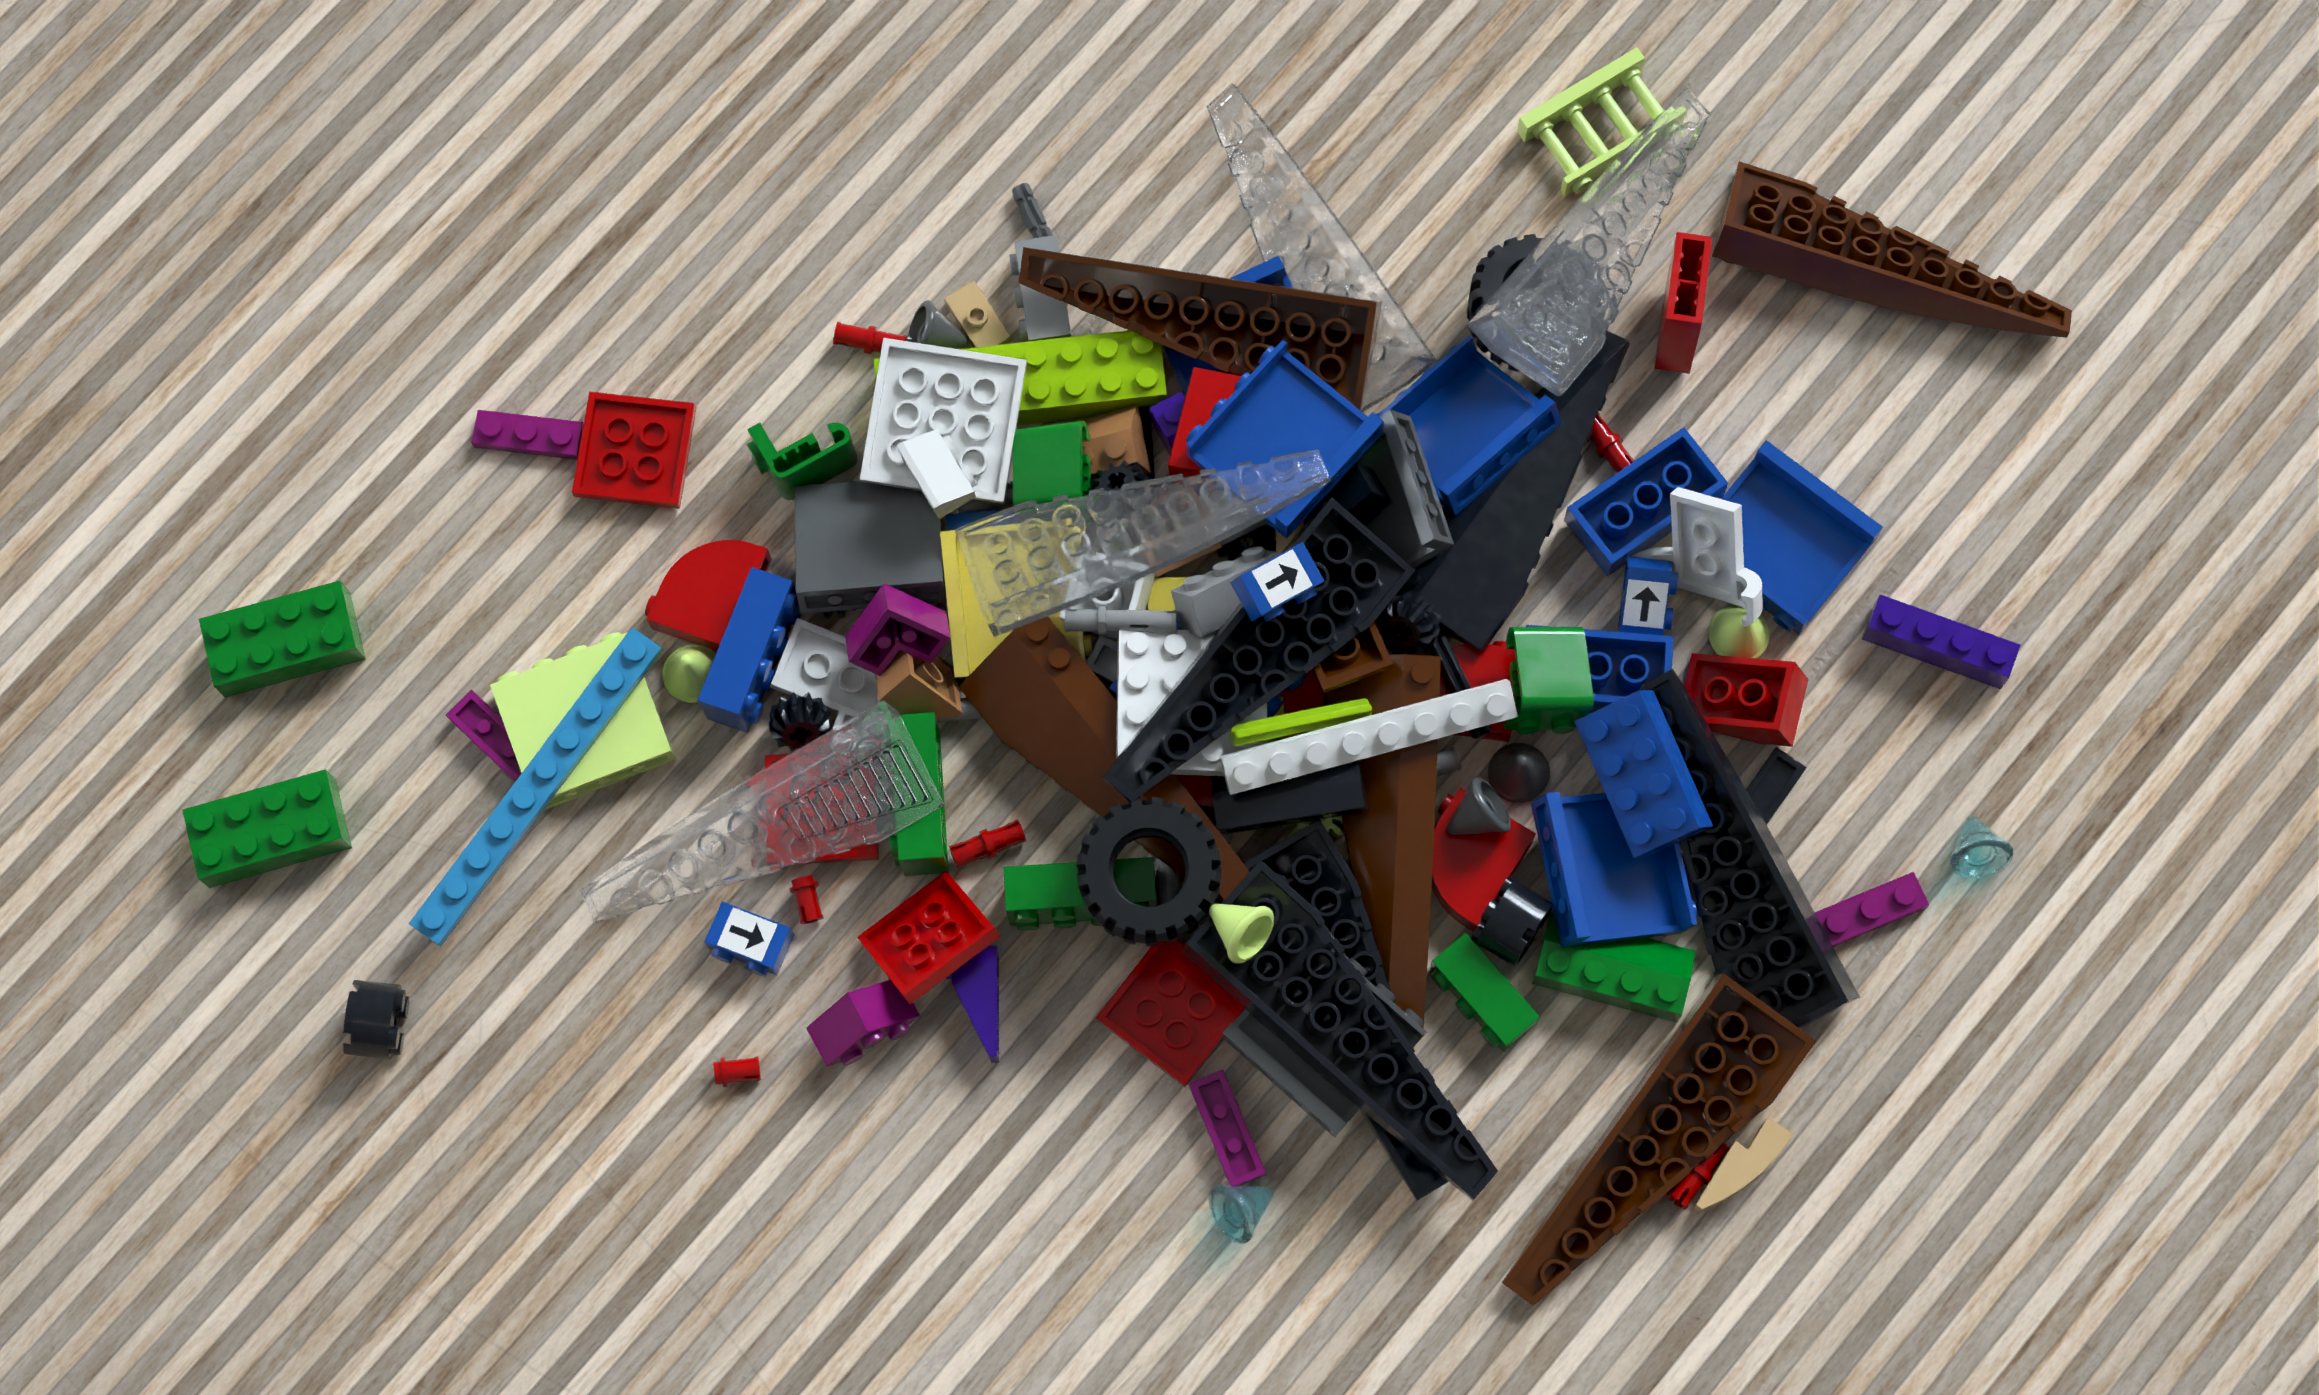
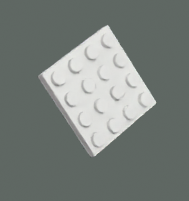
M883 338L860 481L921 491L896 445L937 429L942 438L949 435L959 454L954 456V459L960 469L967 466L978 485L972 488L976 495L974 499L1004 504L1027 360Z
M1119 630L1116 759L1217 631L1200 637L1190 634L1188 630H1177V634ZM1267 703L1239 723L1267 718ZM1228 730L1170 774L1224 776L1219 756L1267 744V741L1234 746L1230 739V730Z

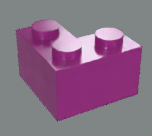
M887 584L881 586L845 636L848 661L881 676L899 650L931 664L951 638L945 611Z
M891 980L847 992L807 1026L806 1029L826 1066L840 1062L844 1066H848L864 1056L862 1053L863 1049L875 1046L885 1037L889 1036L892 1041L907 1034L910 1031L908 1025L916 1020L920 1014L914 1003L909 1004Z

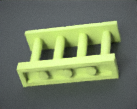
M1637 47L1519 117L1517 132L1523 141L1527 142L1533 137L1541 139L1567 175L1562 180L1560 190L1563 197L1572 192L1579 194L1585 191L1593 183L1592 180L1658 140L1663 139V141L1671 139L1681 130L1685 112L1680 107L1667 115L1640 78L1645 57ZM1622 84L1630 87L1655 122L1639 133L1611 96L1612 90ZM1592 102L1601 105L1625 139L1624 142L1610 150L1606 148L1581 113L1583 107ZM1563 119L1572 123L1596 157L1581 168L1577 166L1552 131L1553 125Z

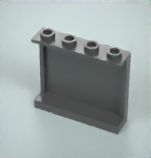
M1389 410L1379 416L1384 421L1383 434L1357 462L1374 470L1392 502L1365 527L1411 567L1415 568L1452 547L1454 542L1411 416ZM1307 517L1304 519V524L1308 521Z
M861 481L809 484L807 486L794 487L796 595L801 614L865 609L883 584H887L926 603L946 602L940 531H942L941 518L938 519L922 491Z
M1352 958L1349 959L1356 970H1359L1364 977L1367 971ZM1365 978L1367 986L1376 999L1381 1001L1410 1045L1414 1047L1427 1033L1422 1028L1425 1022L1411 1009L1407 1008L1405 1011L1400 1009L1393 1002L1396 999L1395 995L1384 985L1378 983L1375 987ZM1244 1009L1222 1033L1221 1037L1334 1138L1360 1109L1248 1010Z

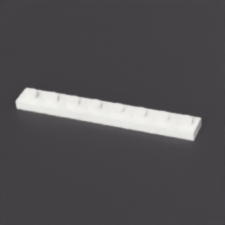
M1504 679L1219 757L1228 792L1232 795L1518 717L1510 681Z

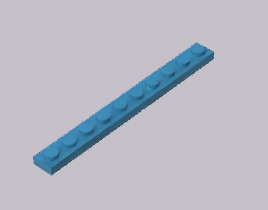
M633 627L629 630L409 922V925L440 947L444 944L663 652L662 647Z

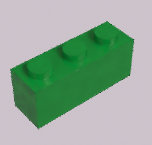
M1466 932L1432 960L1430 969L1433 971L1430 974L1432 980L1443 992L1448 989L1458 999L1455 1002L1458 1010L1468 1020L1474 1018L1483 1028L1479 1031L1481 1036L1492 1048L1499 1046L1505 1052L1538 1024L1540 1016Z

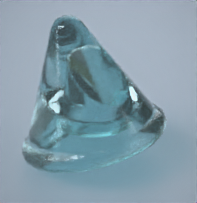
M1970 815L1965 819L1955 850L1950 857V866L1956 874L1965 878L1979 879L1990 877L2001 872L2010 864L2014 854L2013 848L2009 842L1999 837L1978 817Z
M1223 1184L1214 1186L1209 1194V1207L1215 1223L1231 1241L1239 1244L1249 1242L1273 1198V1191L1269 1187L1227 1186Z

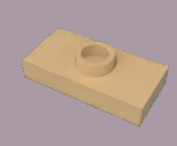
M975 281L944 298L947 307L974 348L1008 344L1012 341L1011 336Z

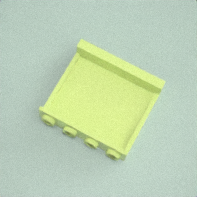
M611 633L604 636L600 640L601 643L590 647L585 645L574 647L564 657L556 660L550 658L540 660L534 663L530 670L522 673H506L498 678V682L490 684L521 773L627 633ZM645 676L544 810L676 760Z

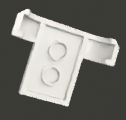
M1677 487L1670 493L1673 547L1649 548L1634 554L1632 557L1671 561L1672 573H1678V588L1743 607L1747 614L1742 618V624L1744 627H1747L1761 615L1763 596L1760 577L1752 570L1744 568L1742 505Z
M797 618L770 687L791 696L793 692L797 696H804L809 692L812 699L822 698L828 710L838 714L828 742L851 751L865 747L881 706L877 698L878 691L875 674L848 661L846 638L844 636Z

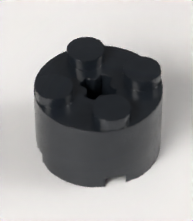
M1508 876L1497 894L1502 898H1497L1496 901L1491 900L1481 916V919L1486 921V923L1483 921L1479 923L1471 939L1505 962L1517 966L1533 943L1538 930L1545 923L1553 905L1548 899Z
M354 980L352 984L357 992H349L343 1033L351 1034V1044L343 1043L344 1054L391 1059L393 1054L401 1055L404 1033H400L399 1023L400 1018H407L409 1011V996H406V991L402 990L399 984Z

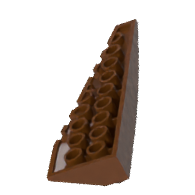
M1740 161L1738 162L1716 236L1712 257L1721 259L1726 263L1737 264L1756 270L1761 274H1769L1834 295L1918 316L2005 331L2068 337L2072 310L2031 290H2028L2025 294L2019 292L2011 284L2012 281L2000 275L1997 279L1990 278L1978 272L1979 265L1967 259L1961 264L1947 257L1950 251L1898 226L1889 229L1882 224L1879 217L1867 211L1864 215H1860L1845 208L1847 202L1836 196H1833L1831 200L1816 194L1818 188L1807 182Z
M1023 247L1019 284L1237 376H1242L1246 372L1251 374L1260 365L1258 361L1266 349L1270 346L1276 348L1284 340L1287 342L1288 353L1359 410L1362 408L1377 337L1382 305L1380 301Z
M1041 609L1015 628L965 679L959 688L1003 744L1023 756L1036 769H1040L1051 777L1064 790H1068L1079 798L1084 805L1096 814L1104 817L1110 812L1109 808L1119 803L1122 806L1130 803L1102 779L1116 760L1117 701L1044 610ZM1169 774L1139 797H1141L1142 801L1152 800V797L1164 798V802L1173 804L1175 801L1185 806V810L1191 814L1196 813L1203 820L1204 826L1210 829L1221 858L1220 891L1215 903L1222 904L1247 876L1249 870L1176 775ZM1143 837L1135 840L1144 850L1172 868L1173 872L1181 878H1185L1183 858L1172 844L1156 837Z
M1389 655L1393 668L1324 693V706L1366 698L1371 704V712L1374 715L1437 698L1440 694L1441 656ZM1438 739L1362 759L1369 812L1342 816L1352 873L1361 890L1362 900L1366 913L1369 916L1385 975L1391 991L1396 997L1394 1000L1395 1004L1403 1011L1407 1008L1411 1009L1423 1021L1425 1015Z
M1716 974L1591 1150L1502 1283L1534 1306L1585 1260H1588L1598 1252V1249L1612 1237L1618 1235L1638 1215L1645 1212L1685 1178L1705 1158L1707 1159L1718 1150V1147L1745 1127L1758 1113L1771 1105L1813 1047L1816 1040L1725 974Z

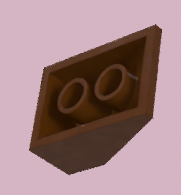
M1373 622L1370 627L1355 636L1311 670L1323 693H1327L1393 668V663L1377 626Z

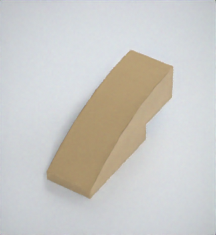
M1767 1118L1748 1148L1735 1141L1696 1201L1692 1211L1699 1214L1721 1204L1743 1190L1776 1159L1794 1134L1770 1118Z

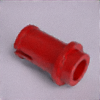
M813 875L791 880L792 887L789 889L790 893L795 895L800 924H809L824 919L816 887L819 884L817 881H814Z
M758 1056L725 1061V1058L722 1057L720 1062H713L716 1085L723 1084V1087H727V1083L761 1081Z

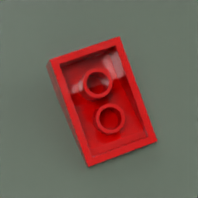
M1692 653L1684 687L1712 732L1758 744L1793 747L1808 684V678L1796 662Z

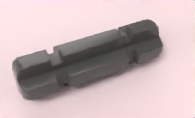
M1022 183L1012 189L1014 200L1019 205L1020 213L1033 238L1053 236L1050 228L1047 227V222L1039 204L1033 196L1030 185Z

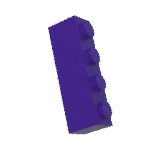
M1881 594L1872 608L1862 636V640L1998 689H2002L2009 679L2021 646L2018 643Z

